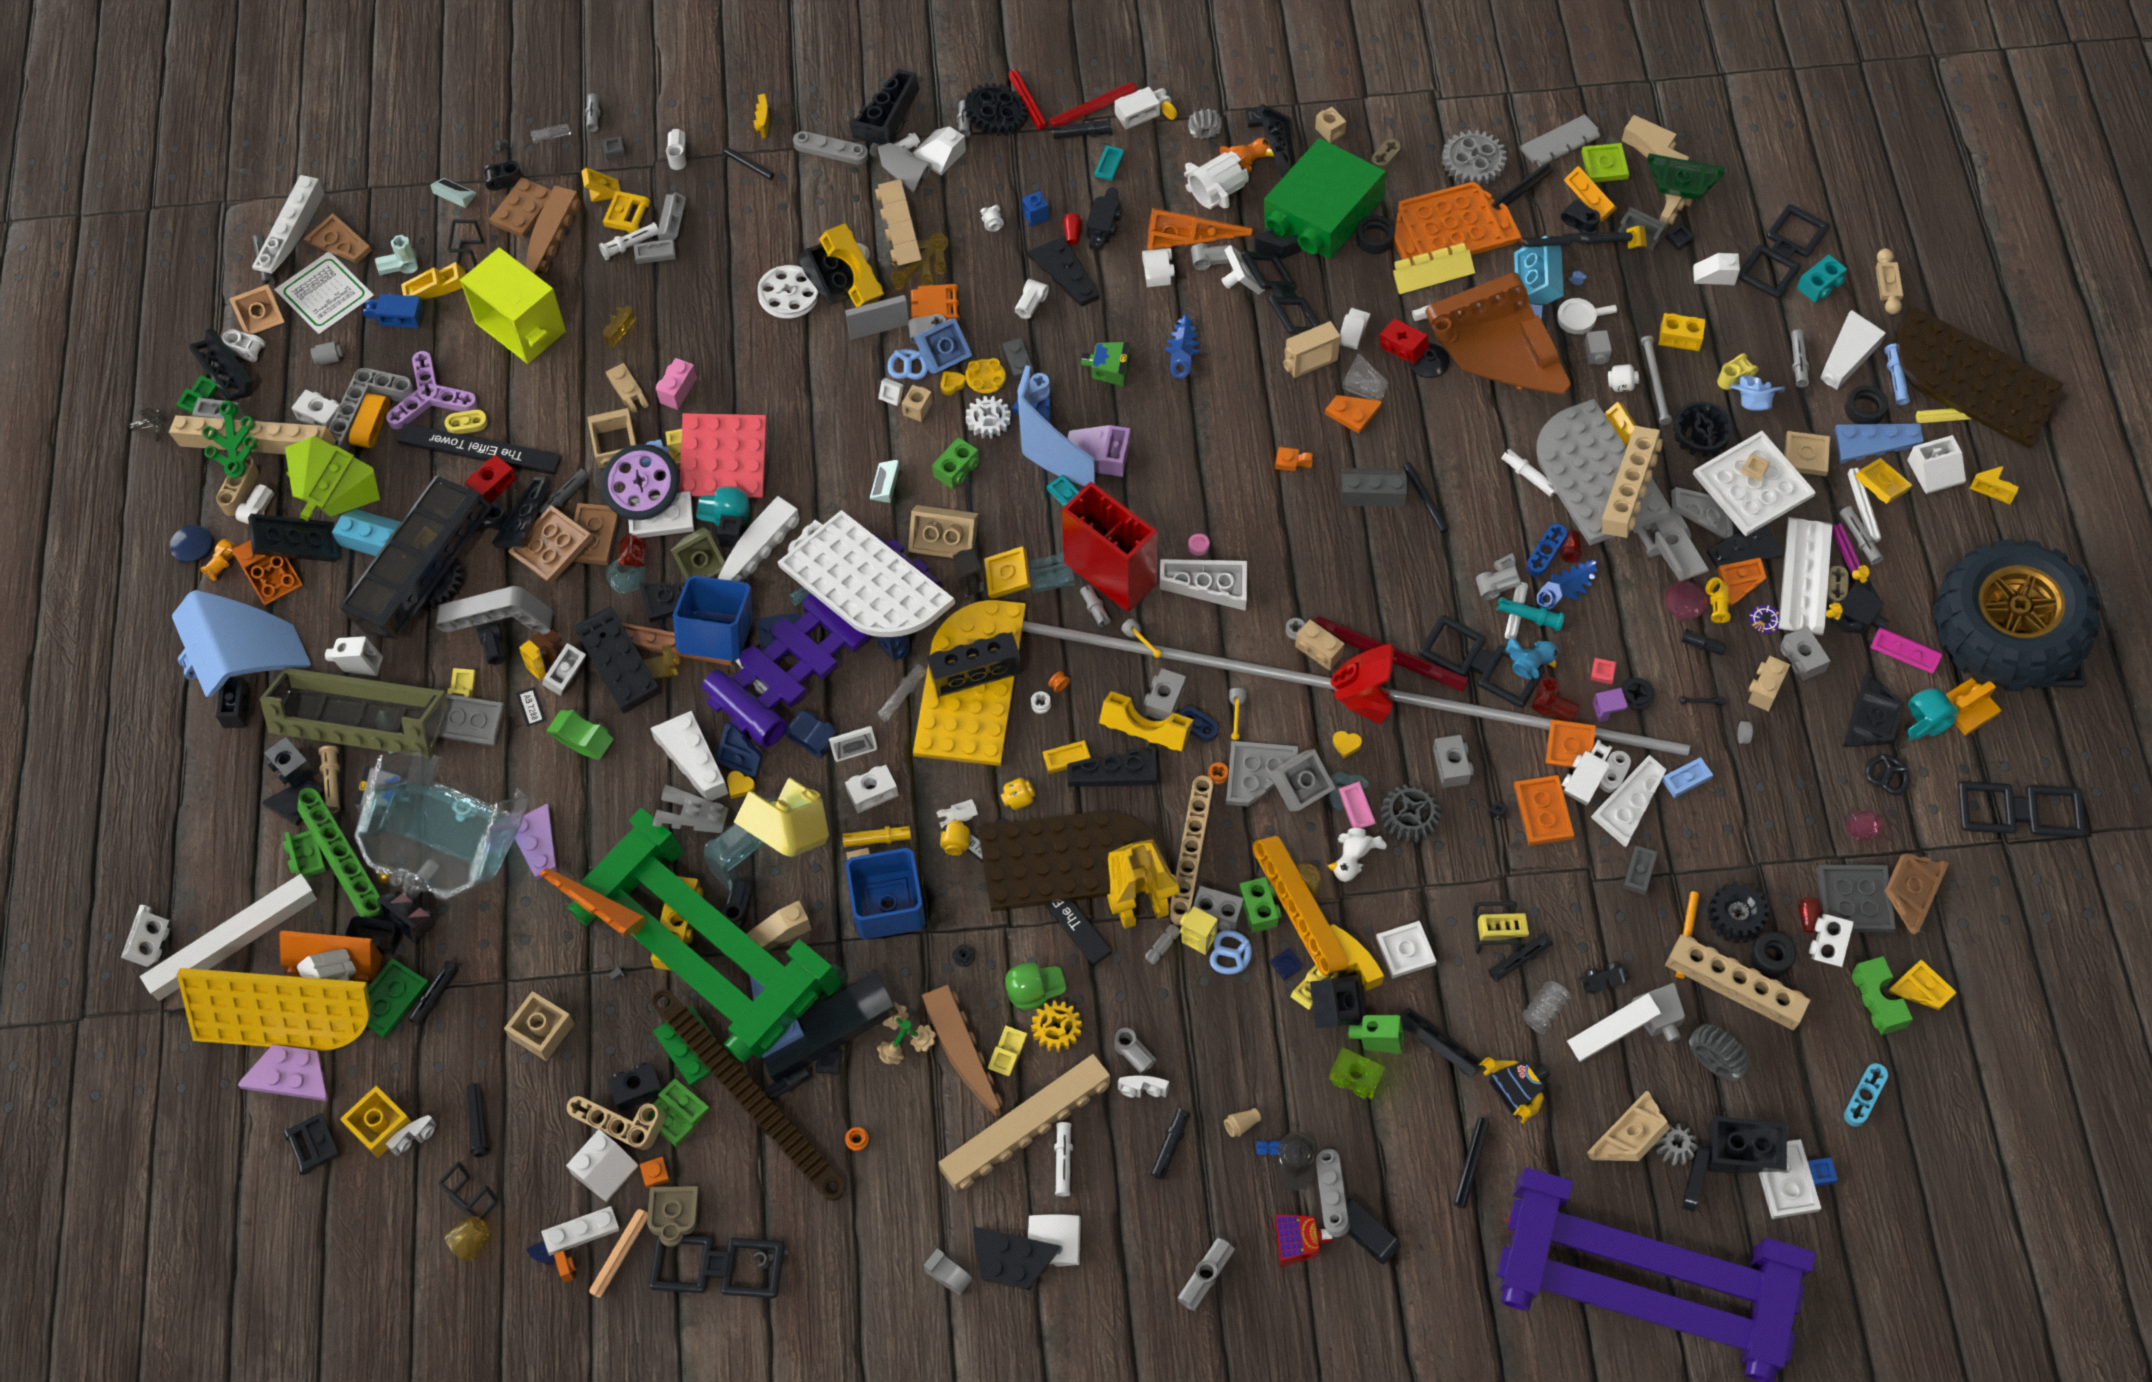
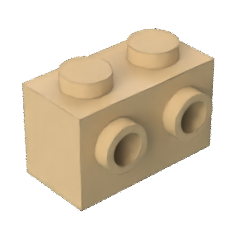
M1309 620L1296 634L1295 647L1329 671L1343 657L1345 643L1312 620Z
M1769 656L1766 663L1761 662L1756 673L1760 677L1758 680L1753 679L1748 690L1752 692L1748 703L1769 712L1790 664L1772 656Z

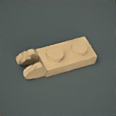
M624 363L606 371L607 378L623 403L628 406L633 414L637 412V408L633 403L637 399L644 408L648 407L641 389Z

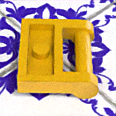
M616 191L603 220L604 226L624 230L628 233L639 230V224L645 209L651 203L650 199L644 196ZM633 205H638L632 222H627Z

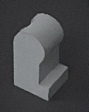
M938 1248L924 1264L927 1274L958 1295H961L972 1281V1277L965 1270L947 1258Z

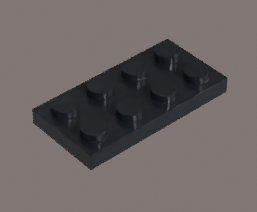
M252 513L248 517L252 554L336 562L339 559L337 541L332 533L335 528L334 522L308 520L307 522L300 518Z

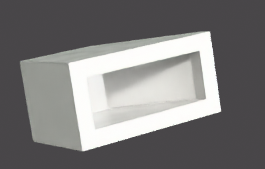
M1717 253L1694 264V284L1735 285L1740 271L1739 254Z

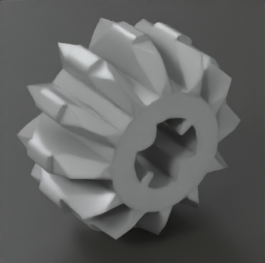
M1210 108L1207 110L1201 109L1199 112L1194 111V114L1189 116L1188 127L1190 134H1193L1194 138L1199 137L1200 140L1203 138L1209 139V137H1216V134L1220 133L1222 122L1216 110L1211 111Z
M1677 1124L1675 1129L1669 1125L1670 1129L1656 1143L1659 1146L1657 1154H1664L1663 1162H1666L1668 1158L1671 1159L1673 1166L1677 1164V1161L1685 1165L1687 1159H1693V1152L1697 1150L1698 1146L1693 1143L1696 1140V1136H1688L1690 1129L1686 1128L1685 1131H1682L1680 1124Z

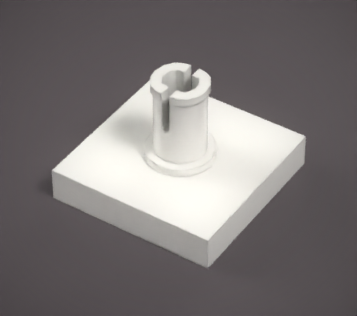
M1231 245L1227 247L1225 253L1234 271L1221 279L1225 287L1230 289L1237 282H1241L1258 295L1265 291V289L1259 287L1241 257V252Z

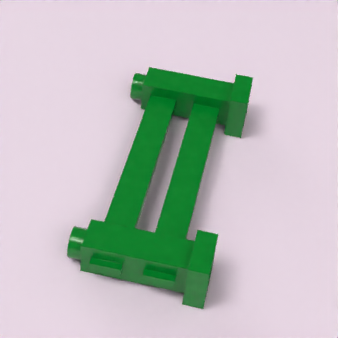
M640 808L628 820L633 829L579 884L644 916L647 923L636 936L632 933L630 935L732 1022L728 1027L732 1035L724 1045L735 1057L743 1063L752 1055L759 1059L786 1033V1029L798 1017L800 1018L818 999V995L822 991L830 997L842 982L833 967L800 939L786 952L791 961L784 967L661 863L663 859L672 864L684 851L668 829L663 825L661 827L652 826L654 818L644 809ZM640 883L644 885L765 989L754 1001L750 1000L634 901L629 894ZM575 901L567 907L586 927L595 918L600 923L603 922L597 915L593 916Z

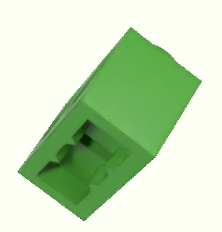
M958 437L933 463V477L954 489L957 484H961L970 470H974L979 463L978 449Z
M1264 877L1240 883L1239 895L1241 898H1244L1243 908L1251 933L1278 927L1281 911L1279 905L1274 904L1273 885H1268L1267 878ZM1261 892L1263 896L1255 897L1252 893ZM1261 912H1266L1270 916L1263 918L1258 914Z

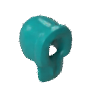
M719 487L716 489L715 495H704L699 498L696 517L702 521L714 522L719 526L721 515L742 517L745 525L750 516L749 499L746 493L737 487Z
M1936 688L1925 689L1909 700V710L1917 723L1909 728V739L1907 740L1910 742L1926 735L1930 737L1938 736L1956 722L1959 711L1943 691Z

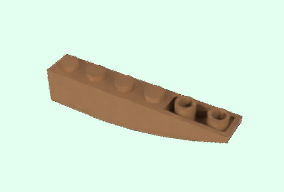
M554 186L539 214L528 247L526 268L540 279L548 271L549 263L552 257H555L559 243L564 240L565 232L571 226L574 214L580 209L581 201L578 198L577 191Z
M945 985L923 994V1004L950 1063L974 1095L996 1117L1001 1116L1000 1107L1003 1106L998 1093L994 1094L991 1086L994 1085L990 1073L984 1072L982 1066L985 1065V1061L981 1052L976 1053L973 1046L977 1043L973 1032H968L965 1027L968 1021L964 1011L959 1012L957 1004L960 1003L956 992H951L949 986Z

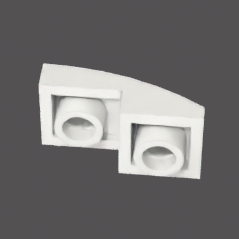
M1149 1076L1121 1077L1118 1081V1090L1123 1095L1131 1098L1134 1096L1140 1098L1143 1090H1146L1149 1095L1154 1097H1166L1169 1090V1081Z
M429 1115L419 1118L392 1136L386 1143V1146L392 1153L399 1156L409 1149L413 1139L422 1143L425 1139L430 1138L437 1125Z

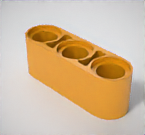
M367 393L364 396L349 433V443L351 445L373 448L389 411L390 399L388 396Z

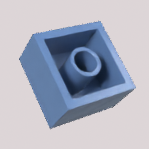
M956 318L947 319L913 336L930 373H938L972 356Z

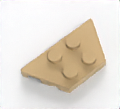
M1645 1091L1587 1152L1591 1160L1639 1161L1670 1129L1665 1117L1652 1099L1651 1094Z

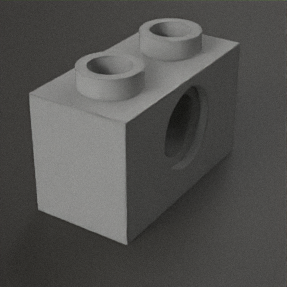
M1808 626L1784 636L1780 645L1781 651L1785 657H1788L1794 672L1801 677L1802 681L1826 672L1830 659Z
M1161 668L1159 675H1155L1153 678L1151 694L1147 693L1144 700L1146 715L1164 720L1172 712L1175 713L1186 688V676ZM1166 693L1168 696L1162 697L1160 694Z
M1462 736L1436 738L1433 752L1442 788L1469 784L1470 777L1473 775V765L1467 760L1468 746L1466 742L1463 743ZM1450 759H1455L1458 763H1452Z

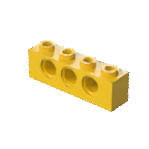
M677 876L703 897V888L700 887L698 879ZM664 903L660 923L688 945L693 939L692 926ZM677 921H683L682 925L673 926ZM652 954L651 961L654 968L671 970Z

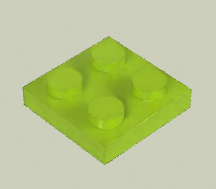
M1622 143L1582 147L1581 153L1586 174L1593 182L1628 179L1629 171Z

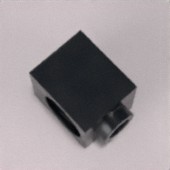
M721 515L717 530L720 546L734 548L745 533L742 517Z

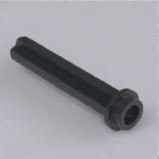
M471 1083L466 1087L472 1140L470 1152L473 1153V1157L479 1158L487 1155L489 1146L486 1145L480 1084Z

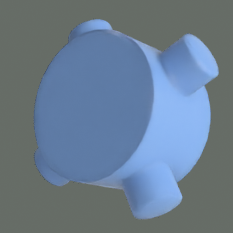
M1574 271L1572 277H1569V281L1575 285H1581L1587 277L1580 271Z

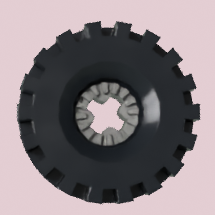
M1738 881L1732 882L1731 886L1728 883L1724 884L1722 889L1719 888L1716 891L1707 910L1709 912L1707 919L1712 921L1710 924L1712 930L1717 928V936L1720 937L1723 934L1725 935V941L1729 942L1730 938H1732L1734 943L1739 944L1741 939H1743V943H1747L1750 938L1754 940L1762 932L1768 921L1770 908H1767L1769 904L1767 899L1762 900L1764 894L1761 891L1758 894L1755 892L1757 887L1752 885L1750 889L1747 887L1748 883L1746 882L1738 886ZM1736 909L1740 910L1741 914L1738 918L1735 917V913H1733L1736 911Z

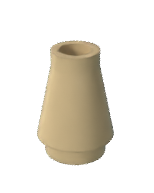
M1253 1108L1248 1111L1228 1115V1118L1224 1120V1126L1231 1137H1240L1254 1124L1261 1121V1116L1258 1110Z

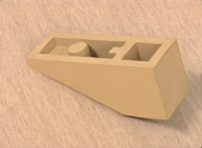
M797 901L776 911L746 935L765 951H768L810 931L811 926L800 901Z

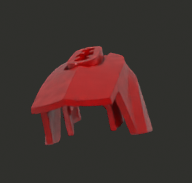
M1389 643L1368 650L1349 659L1340 666L1331 678V685L1335 687L1333 694L1337 700L1342 702L1349 710L1379 724L1386 719L1393 705V702L1387 697L1390 692L1379 687L1389 681L1393 663H1397V658L1393 657V644Z

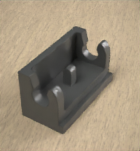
M1630 207L1620 223L1622 225L1618 232H1626L1627 229L1634 226H1645L1647 247L1645 248L1653 251L1663 237L1666 223Z

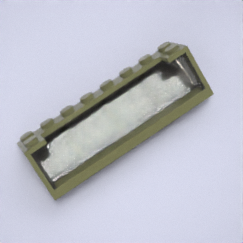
M284 668L260 698L268 732L271 734L428 758L432 754L448 711L446 694L442 690L292 668Z

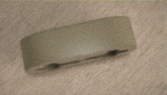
M1395 139L1386 140L1373 154L1371 164L1387 170L1400 154V143Z
M1833 566L1829 570L1827 602L1829 604H1841L1848 594V571L1842 566ZM1835 574H1839V582H1836ZM1835 589L1838 590L1839 598H1836L1835 594H1833Z

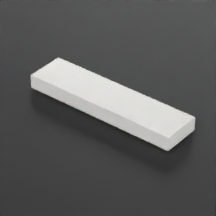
M1648 993L1569 1039L1567 1042L1579 1062H1582L1662 1014Z

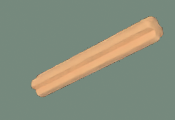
M638 1209L589 1289L593 1296L601 1298L646 1224L648 1216L646 1211Z

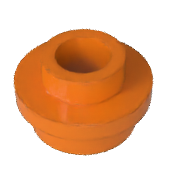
M861 1127L850 1129L845 1136L846 1145L853 1151L863 1150L869 1143L867 1131ZM855 1137L862 1138L859 1143L853 1142Z

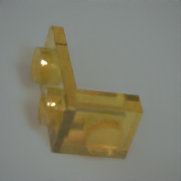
M671 645L662 646L664 656L643 660L654 680L678 675L677 665L680 664L678 652H673Z

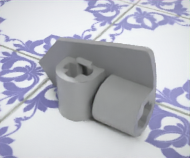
M892 143L878 147L882 167L897 180L901 179L902 184L912 193L915 192L920 179H927L929 176L931 163L914 157L909 150Z

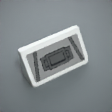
M871 726L829 739L836 762L877 750Z

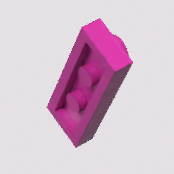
M1879 627L1870 647L1932 674L1943 654L1941 651L1882 627Z

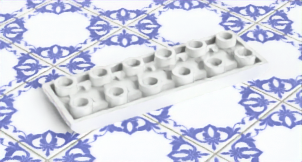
M1788 517L1778 629L1797 631L1808 626L1813 634L1823 635L1832 523Z

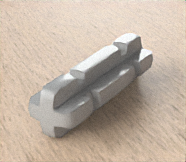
M1173 924L1168 926L1165 930L1166 932L1160 936L1152 946L1153 948L1145 955V959L1151 964L1157 963L1160 955L1162 956L1173 943V939L1175 940L1180 934L1178 927Z

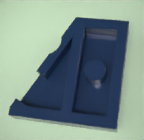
M728 721L724 726L715 762L752 777L758 776L763 754L732 722Z

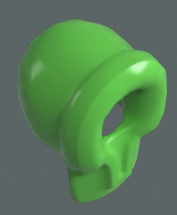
M1023 963L1011 968L1005 978L1006 990L1011 1003L1022 1010L1038 1008L1047 999L1058 996L1066 991L1062 970L1057 966L1038 969L1037 963Z

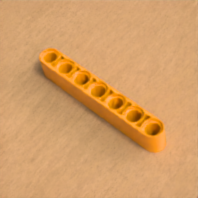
M1272 836L1255 841L1253 844L1254 855L1270 884L1273 885L1275 893L1320 973L1329 975L1345 970L1348 966L1346 954L1281 839L1278 836Z

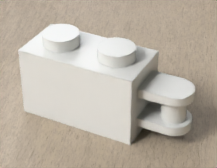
M1150 87L1115 100V115L1126 130L1160 116L1161 104L1165 101L1171 103L1172 99L1166 95L1167 92L1164 88L1153 92Z
M1597 740L1591 753L1585 751L1583 756L1578 754L1572 765L1575 767L1573 774H1567L1562 783V786L1565 787L1563 793L1587 805L1610 765L1605 760L1612 746L1609 745L1607 747L1601 744L1600 740ZM1596 751L1603 754L1602 759L1594 755Z

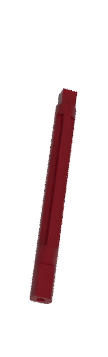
M1320 616L1314 621V623L1340 641L1365 652L1386 645ZM1394 648L1393 657L1397 658V663L1394 664L1461 692L1465 690L1469 678Z

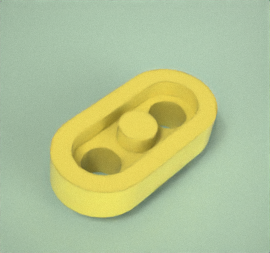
M481 410L452 413L445 419L447 431L456 434L481 431L488 424L487 417Z

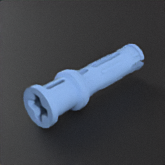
M1896 343L1886 346L1884 349L1885 354L1888 356L1887 368L1892 374L1896 404L1906 405L1910 402L1906 377L1897 356Z

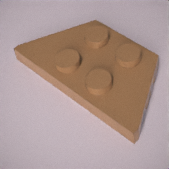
M1906 853L1900 856L1885 889V893L1910 933L1914 935L1920 931L1949 863L1946 861L1935 862L1931 861V858H1919L1916 855Z

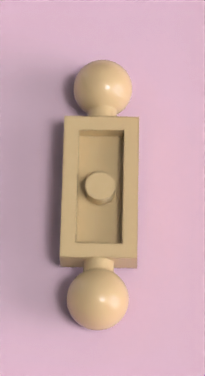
M1885 248L1878 252V262L1875 268L1880 300H1888L1885 303V310L1887 313L1894 315L1899 313L1902 308L1900 300H1902L1903 291L1898 262H1892L1894 258L1893 252Z

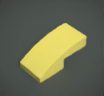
M682 429L665 432L670 456L675 461L678 470L680 469Z
M453 668L451 688H448L447 694L472 698L477 671Z
M1005 1025L999 1044L995 1047L987 1069L1010 1077L1028 1034Z

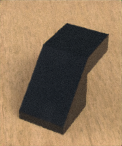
M1273 229L1254 236L1255 251L1276 253L1280 259L1300 253L1301 247L1297 240L1298 234L1279 241Z

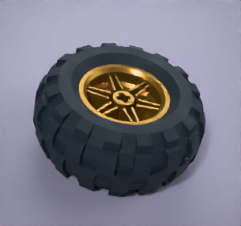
M2013 539L1996 541L1990 547L1987 544L1980 546L1965 554L1962 561L1959 560L1952 565L1946 573L1936 595V603L1933 609L1935 627H1938L1937 637L1947 655L1951 654L1953 656V663L1963 673L1967 674L1970 672L1978 677L1977 681L1981 684L1990 681L1993 684L2005 686V691H2023L2025 687H2032L2035 690L2053 685L2056 680L2070 676L2080 667L2083 660L2088 657L2099 632L2100 617L2098 610L2100 606L2093 586H2088L2089 579L2086 573L2078 564L2073 566L2069 563L2065 553L2056 548L2053 551L2040 547L2041 542L2027 540L2024 543H2015Z

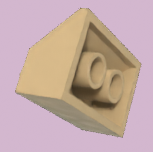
M916 505L911 511L908 552L971 560L977 535L979 513Z

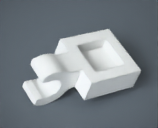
M972 799L952 805L950 809L937 811L938 818L942 816L947 817L945 821L940 822L941 828L954 819L957 821H967L972 819L973 816L978 815Z

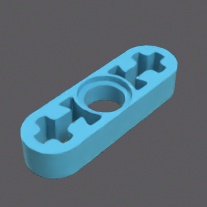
M1871 1064L1864 1072L1844 1112V1119L1849 1125L1854 1127L1861 1126L1868 1118L1888 1078V1072L1881 1064ZM1876 1071L1879 1073V1078L1875 1081L1874 1085H1872L1869 1082L1873 1077V1073ZM1866 1089L1870 1091L1872 1099L1869 1101L1862 1099L1860 1090ZM1860 1105L1862 1106L1859 1112L1860 1117L1855 1119L1852 1112Z

